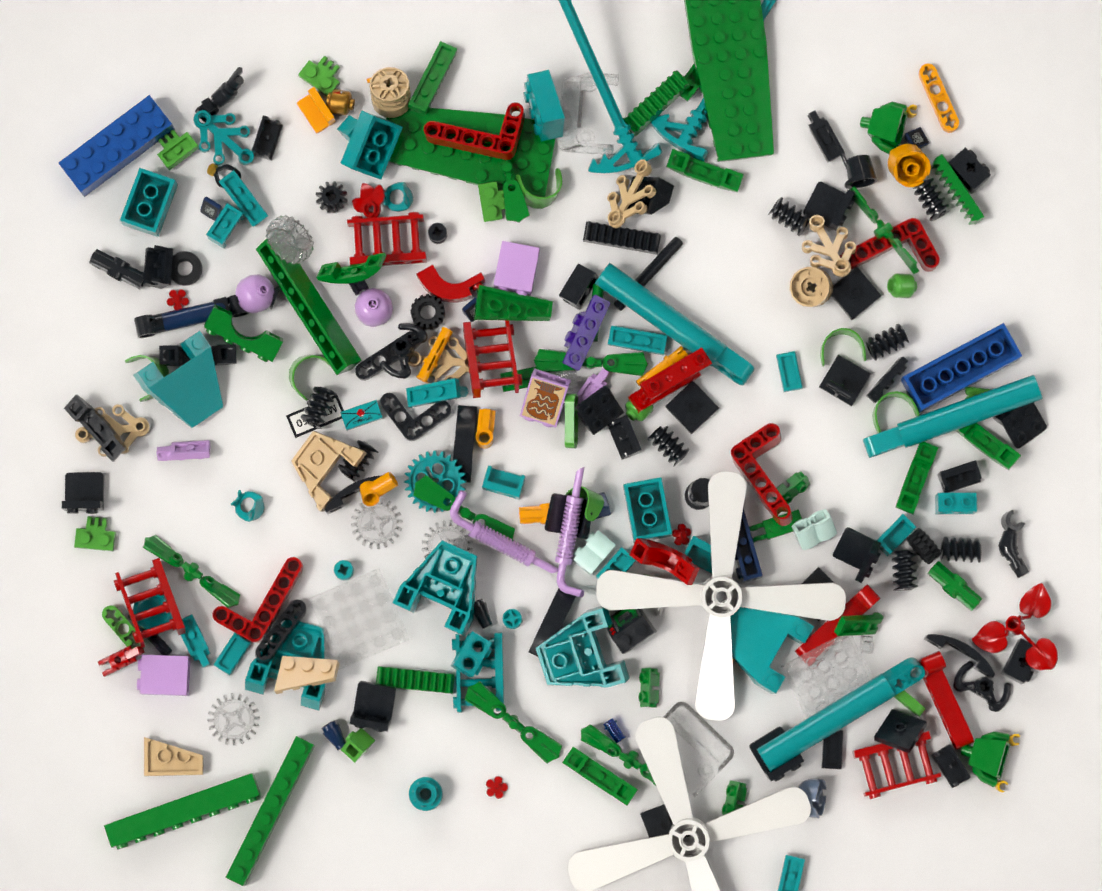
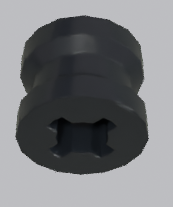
M434 223L429 227L428 235L430 241L435 244L445 242L447 239V229L443 224Z
M365 280L349 283L356 296L359 295L360 291L369 289Z

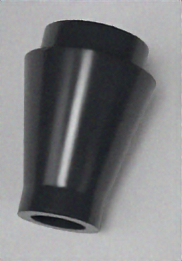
M479 599L474 604V618L481 625L482 629L493 623L490 619L486 602L483 599Z

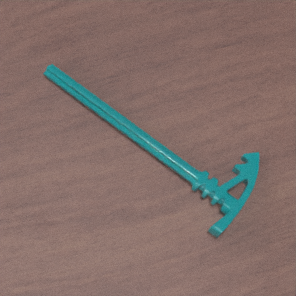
M558 0L615 127L613 134L619 136L617 143L623 145L610 158H607L606 154L603 153L600 163H596V160L592 158L588 171L592 173L620 172L635 167L639 160L649 161L662 153L659 143L653 145L644 154L641 149H636L638 142L632 140L635 135L634 133H629L631 126L624 122L572 1ZM626 153L629 161L614 166L613 164Z
M764 0L762 2L763 21L777 0ZM704 98L697 109L690 111L692 117L685 119L687 124L668 122L670 119L669 114L658 116L651 122L653 128L664 140L680 151L704 162L708 151L704 148L692 146V138H696L698 135L696 130H701V123L707 121ZM666 130L680 132L681 135L677 139Z

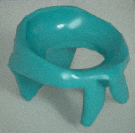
M405 182L392 184L386 191L384 190L385 198L383 205L388 206L392 211H404L412 205L413 194ZM394 190H401L403 192V201L400 204H393L390 201V194Z
M238 490V497L231 503V506H235L236 514L248 522L257 520L264 512L263 498L255 492L247 491L242 493L241 490ZM246 498H252L255 501L252 509L247 513L243 512L241 509L242 501Z

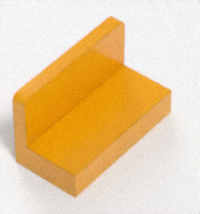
M315 87L308 90L309 95L299 100L297 105L314 131L319 133L336 121Z

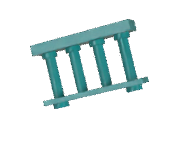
M494 633V638L489 640L492 642L490 647L495 649V657L483 659L481 662L483 667L495 669V676H492L490 679H461V672L456 670L457 697H453V709H457L458 713H462V706H473L464 699H461V687H469L479 681L485 686L496 688V697L504 704L502 633ZM455 634L456 639H452V650H456V655L464 640H460V634ZM475 642L473 648H482V645L479 642ZM464 660L465 667H472L473 663L471 660ZM496 708V712H501V709Z

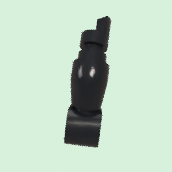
M238 67L229 80L224 82L211 95L212 99L209 97L201 102L202 105L195 110V113L205 110L211 116L217 115L219 112L218 107L221 108L232 101L238 93L237 90L244 83V79L240 76L243 73L242 67ZM200 118L203 122H206L205 118Z
M1014 510L1006 512L1001 518V525L1006 531H1003L998 547L1001 556L1010 561L1011 569L1019 578L1029 572L1022 558L1018 557L1019 553L1017 551L1018 534L1016 531L1022 529L1025 523L1020 522L1016 526L1012 525L1010 517L1014 514Z

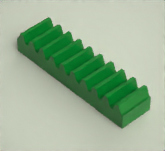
M439 42L408 103V108L424 115L427 114L453 59L456 57L457 48L444 42Z
M678 70L673 71L672 75L668 76L667 80L661 83V86L656 87V90L651 92L649 97H645L644 101L640 102L639 106L633 109V112L628 113V116L623 118L626 124H630L631 128L629 131L634 133L635 137L691 86Z
M943 154L936 157L931 165V169L937 168L935 175L941 174L939 181H946L943 187H950L947 193H954L951 199H958L956 206L962 205L960 212H966L964 218L971 219L968 224L976 225L985 216Z
M378 666L376 684L399 689L453 694L455 674Z

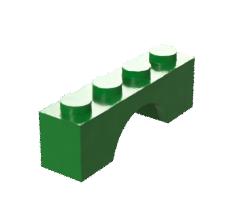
M214 304L204 324V328H206V332L213 336L218 334L224 337L223 340L231 345L236 343L241 346V350L247 353L253 352L258 355L259 359L268 362V360L273 362L283 343V338L268 330L253 337L240 334L233 326L232 312Z

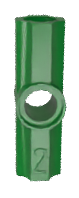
M937 561L927 573L942 586V589L950 597L957 599L970 611H973L982 600L974 590L967 586L968 584L956 573L953 574L940 561Z

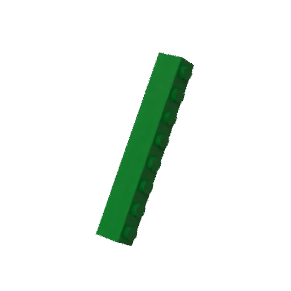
M282 235L265 239L256 248V251L336 375L350 371L362 361Z
M298 736L295 737L225 878L241 886L246 885L315 747L314 744Z
M250 773L106 824L104 828L111 848L116 847L117 850L128 847V843L135 840V843H140L147 840L146 836L154 834V837L165 834V829L172 827L173 830L184 827L183 823L191 821V824L202 821V816L209 814L210 817L221 814L220 810L228 808V811L239 807V803L244 801L247 804L258 801L257 797L261 796L254 773Z

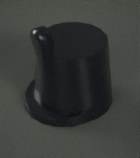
M841 153L840 156L847 170L848 180L844 184L846 189L854 186L862 188L877 182L869 155H857L846 160L845 153Z
M699 478L686 488L684 495L689 507L695 510H703L709 507L708 483L710 479Z

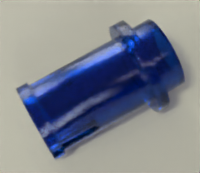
M611 718L603 724L604 730L607 729L613 740L618 743L626 736L616 724L617 720L614 721Z

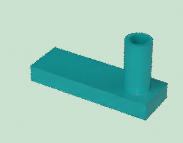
M458 378L406 388L408 407L413 408L466 397L468 395V388L461 386Z

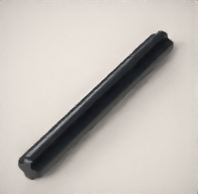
M674 237L635 281L645 286L683 245L682 241L678 237ZM618 300L614 302V306L620 311L626 307Z

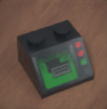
M642 609L619 610L611 616L612 624L606 627L622 654L627 653L657 632Z

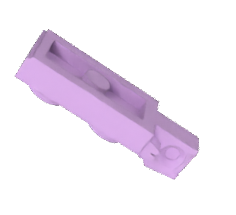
M603 368L597 376L594 373L592 376H589L577 393L578 404L601 387L607 385L604 380L609 375L608 371Z
M210 441L172 442L170 446L157 447L158 461L210 458Z

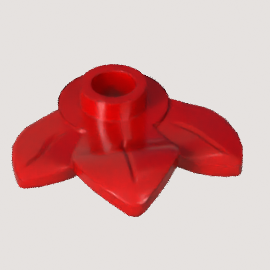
M362 183L360 198L352 200L354 209L359 213H364L367 218L378 217L381 212L380 205L385 198L382 185L373 188L367 183Z

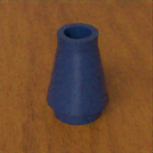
M335 720L321 728L323 730L322 734L337 750H340L346 742L340 725Z

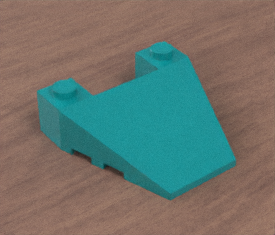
M201 331L180 343L190 360L167 376L163 377L154 362L133 375L143 391L154 397L161 405L172 411L175 416L191 428L223 408L212 349Z
M442 540L425 558L424 562L413 571L412 575L400 585L392 603L412 613L415 612L422 596L446 606L452 610L444 627L466 637L474 619L477 556Z
M600 606L587 610L536 647L547 685L600 686L608 688L626 683L630 679L625 661L621 660L606 665L595 631L612 624L607 609Z
M739 607L730 616L732 657L754 684L771 694H776L785 676L769 666L786 636L799 644L805 643L814 626L797 616Z
M285 620L281 626L283 628H290L292 623L289 620ZM300 622L269 663L262 664L257 659L251 662L245 679V690L264 695L269 678L277 680L282 656L325 659L324 628ZM273 635L270 641L278 643L281 638L279 635ZM268 644L266 651L261 652V657L264 655L268 656V649L270 648ZM325 684L303 686L301 706L319 711L325 695Z

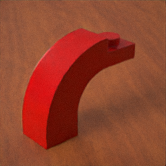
M434 265L416 273L421 285L431 296L435 295L441 301L450 303L471 299L472 294L470 290L477 291L479 285L484 286L483 283H485V278L481 272L462 283H448L439 276Z
M637 538L629 554L641 564L656 566L670 572L686 585H693L700 569L685 554L667 545L648 539Z

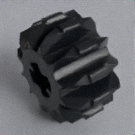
M333 181L332 186H330L329 182H325L326 188L320 185L319 189L321 192H316V196L319 197L316 203L321 204V210L327 208L328 214H330L331 209L338 213L337 207L344 209L342 203L348 202L347 198H345L347 191H342L344 188L342 184L337 187L336 181ZM330 194H334L336 199L333 198V201H329L328 196L331 197Z

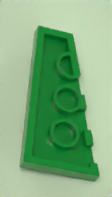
M479 285L474 320L550 321L553 301Z

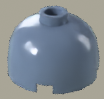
M824 779L805 780L798 788L807 794L811 806L809 817L820 818L819 816H822L826 803V796H823V790H826V783Z

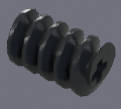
M934 178L927 179L919 186L913 188L917 189L914 192L916 196L921 195L918 201L924 202L922 208H929L926 214H933L930 217V221H935L947 214L949 211H946V209L950 206L949 204H942L945 197L938 198L942 193L941 191H934L938 185L931 186Z
M780 197L769 212V214L773 213L772 220L779 217V224L785 221L784 227L788 228L792 225L791 232L798 229L797 235L800 236L809 223V214L806 213L804 216H801L802 209L795 212L796 205L789 208V201L782 204L783 197Z
M896 324L895 329L890 327L888 332L882 331V336L878 333L875 334V340L869 337L866 346L872 358L877 361V354L883 358V351L891 354V347L898 351L897 345L899 344L904 348V341L909 343L903 327L900 324Z
M314 387L313 391L316 394L310 395L312 400L307 401L309 407L304 408L306 414H302L301 419L314 428L322 429L318 423L325 422L321 416H328L324 409H331L327 402H334L330 395H337V393L324 387Z
M660 426L647 440L654 439L652 445H659L657 449L659 452L665 450L663 457L670 456L668 462L672 463L675 461L674 466H676L690 449L683 450L684 443L677 444L679 437L672 439L671 437L674 432L667 433L668 426Z
M357 441L358 449L367 453L357 467L352 466L345 458L342 460L345 466L338 465L341 473L353 482H355L353 476L360 478L358 470L365 471L362 465H370L367 458L374 459L372 452L379 453L365 441Z
M948 537L943 538L940 550L941 561L943 556H946L947 561H950L951 556H954V560L957 562L959 556H961L963 562H965L967 557H969L970 563H973L975 557H977L978 563L981 562L982 550L978 538L974 540L973 544L971 538H967L966 542H964L963 538H959L958 542L955 537H952L950 542Z
M908 550L892 551L893 555H897V557L892 558V562L898 563L892 566L893 570L898 571L893 574L894 578H898V580L893 581V585L899 586L893 591H906L918 587V585L912 583V581L917 580V577L912 576V573L917 572V569L911 568L912 565L917 564V562L911 560L916 554Z

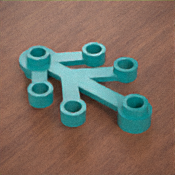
M201 110L194 115L193 119L195 126L200 129L201 142L199 150L203 153L210 150L208 129L214 134L215 155L213 162L216 165H222L225 160L222 152V142L238 156L241 164H251L254 159L252 151L250 149H242L228 137L240 136L241 138H246L249 136L250 129L247 126H241L240 128H218L213 123H225L231 126L235 123V115L227 113L226 115L211 116L208 111ZM230 116L233 118V121L228 122L226 118ZM203 117L206 119V122L201 123L199 119ZM240 130H247V134H241ZM202 144H207V145H208V148H207V149H203V148L201 147V145H202ZM247 155L249 157V160L244 161L242 159V156ZM217 156L222 157V161L218 162L215 158Z

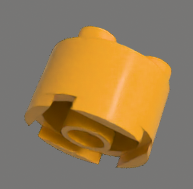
M903 144L892 149L889 153V172L903 186H919L924 182L926 176L929 175L931 170L930 161L917 145Z

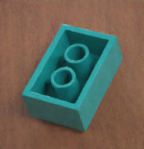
M544 70L527 74V82H524L526 92H523L525 103H529L530 106L528 109L530 118L535 121V134L539 135L541 142L563 137L565 117L550 71Z
M361 110L340 163L352 170L382 180L403 127Z
M139 168L120 218L122 225L159 237L178 187L176 180Z
M662 478L623 484L633 543H635L637 538L654 540L671 537L672 530Z

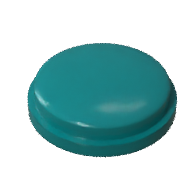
M159 594L134 603L133 613L137 614L162 605L166 601L164 595L160 596ZM163 612L137 621V624L147 630L170 622L169 620L172 617L170 612Z

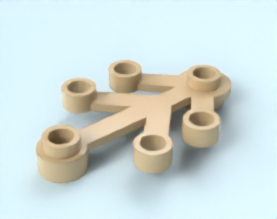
M639 160L635 164L634 170L637 175L629 190L627 189L629 179L624 175L617 178L616 183L619 186L622 199L620 207L618 206L620 195L616 192L609 193L607 200L610 202L611 212L608 215V222L611 227L619 228L624 224L626 218L636 213L644 214L647 211V205L641 201L637 202L634 207L627 208L630 204L646 196L648 198L655 196L656 189L652 185H647L636 193L644 176L650 175L652 171L651 165L646 160Z
M820 215L812 216L809 220V227L813 232H817L824 246L814 244L810 240H805L802 243V251L804 253H811L812 251L831 257L832 261L822 259L819 255H812L810 257V265L816 268L823 266L832 269V272L839 277L847 276L851 271L849 259L856 252V244L849 241L845 244V252L842 258L838 255L843 240L848 237L847 228L839 227L837 229L836 238L832 244L824 230V218Z
M432 336L428 340L429 346L431 348L433 347V345L431 344V340L437 339L436 336ZM451 337L447 344L461 358H453L444 349L441 354L442 357L437 362L438 365L442 366L430 375V377L435 378L434 382H437V379L453 366L461 367L454 374L446 376L445 380L448 378L459 379L466 372H469L466 351L460 346L458 339L455 337ZM452 340L457 342V345L454 347L450 346ZM414 351L412 357H417V362L412 363L410 361L409 366L417 367L419 364H424L423 360L427 356H420L417 351Z
M115 405L112 412L117 417L121 416L129 425L119 424L106 414L102 407L95 408L96 411H103L102 417L112 426L119 437L123 433L131 432L123 442L126 445V450L121 454L128 453L129 447L138 436H145L149 432V422L142 417L135 419L125 411L122 405ZM118 407L122 408V412L120 414H116L115 412L116 408ZM140 423L143 424V428L141 430H137V425ZM80 427L76 430L75 437L81 443H87L93 438L85 427ZM82 431L86 432V436L84 438H81L79 436L80 432ZM100 445L99 448H98V453H99L102 457H106V456H107L106 454H101V449H100V448H101L102 446Z

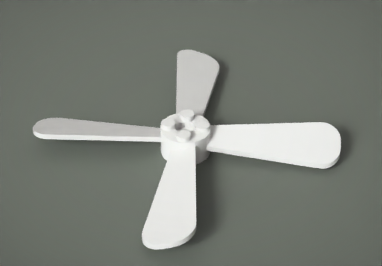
M726 471L714 474L708 483L712 577L707 579L703 585L696 583L686 585L678 580L608 570L600 575L596 591L599 604L607 610L703 605L710 615L695 707L702 717L710 720H725L732 715L735 708L730 616L739 607L832 621L843 614L846 603V594L843 588L835 583L739 587L736 581L732 579L746 493V482L740 474ZM724 591L727 594L724 601L716 600L718 592Z
M654 717L642 722L638 726L635 738L673 822L669 834L579 851L570 858L568 873L572 885L577 890L592 891L674 855L678 859L686 861L692 891H721L705 857L709 842L801 824L808 819L811 813V806L807 794L802 789L788 787L707 823L692 816L674 726L667 718ZM686 835H692L695 840L693 843L687 844L683 838Z

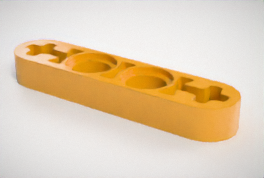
M924 64L919 70L921 83L942 129L947 133H953L959 126V119L936 68L932 64ZM925 69H927L928 71H932L930 74L931 80H933L934 78L936 80L931 81L929 84H927L926 82H929L930 79L928 75H923ZM932 85L939 86L940 93L932 94L930 87ZM945 102L948 109L940 111L937 107L938 103ZM951 112L948 116L949 120L955 122L953 128L946 126L948 120L945 115Z

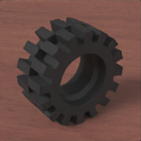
M426 294V296L421 295L420 298L414 300L415 302L412 303L410 309L414 324L424 330H433V328H438L443 323L445 308L439 298H436L435 295L430 296ZM426 305H430L435 309V315L431 319H424L420 314L421 309Z
M916 529L906 538L913 551L927 564H931L941 555L940 549L937 548L938 546L934 544V541L922 529Z

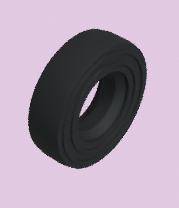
M181 251L173 255L171 279L183 286L194 284L202 274L200 259L192 252ZM187 261L191 263L192 271L189 275L184 276L179 274L178 266L181 262Z

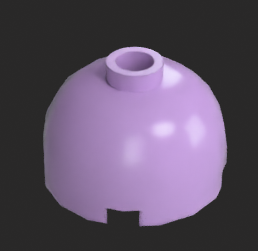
M258 274L249 275L242 279L237 285L235 293L236 297L238 296L240 307L247 312L258 313L271 306L275 290L268 278Z
M376 288L367 289L357 297L355 313L359 321L364 325L377 327L385 324L390 319L393 312L392 301L384 291Z

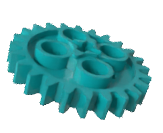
M434 450L432 456L427 451L426 457L422 454L418 455L420 461L412 460L414 466L408 465L411 472L405 473L409 479L405 480L404 483L409 484V487L405 488V490L411 491L408 498H415L413 504L419 502V509L426 506V512L433 508V512L436 513L438 507L413 496L415 482L418 481V474L424 473L432 480L433 478H438L439 482L437 484L443 488L444 481L450 480L453 488L447 491L455 499L460 490H466L461 484L467 481L461 479L466 474L459 471L463 466L455 465L458 459L451 461V454L444 457V451L438 455L437 450ZM436 463L443 466L441 474L436 473L434 470ZM427 466L430 468V471H431L432 476H431L430 473L426 470V467H427ZM449 498L444 499V505L450 504Z

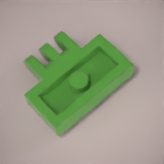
M324 56L317 65L309 60L298 76L327 97L328 93H332L340 84L334 78L340 66L336 64L331 70L330 68L334 62L330 60L327 65H324L328 60Z
M172 129L170 131L173 136L172 139L166 134L164 137L168 142L165 143L161 138L158 140L164 149L157 155L169 171L199 149V146L188 132L179 137Z
M497 181L478 184L484 222L503 219L501 212L502 209H505L503 189L498 190Z
M88 516L86 529L76 528L74 547L114 552L116 532L106 531L107 518H103L102 525H99L100 517H95V522L92 524V516Z

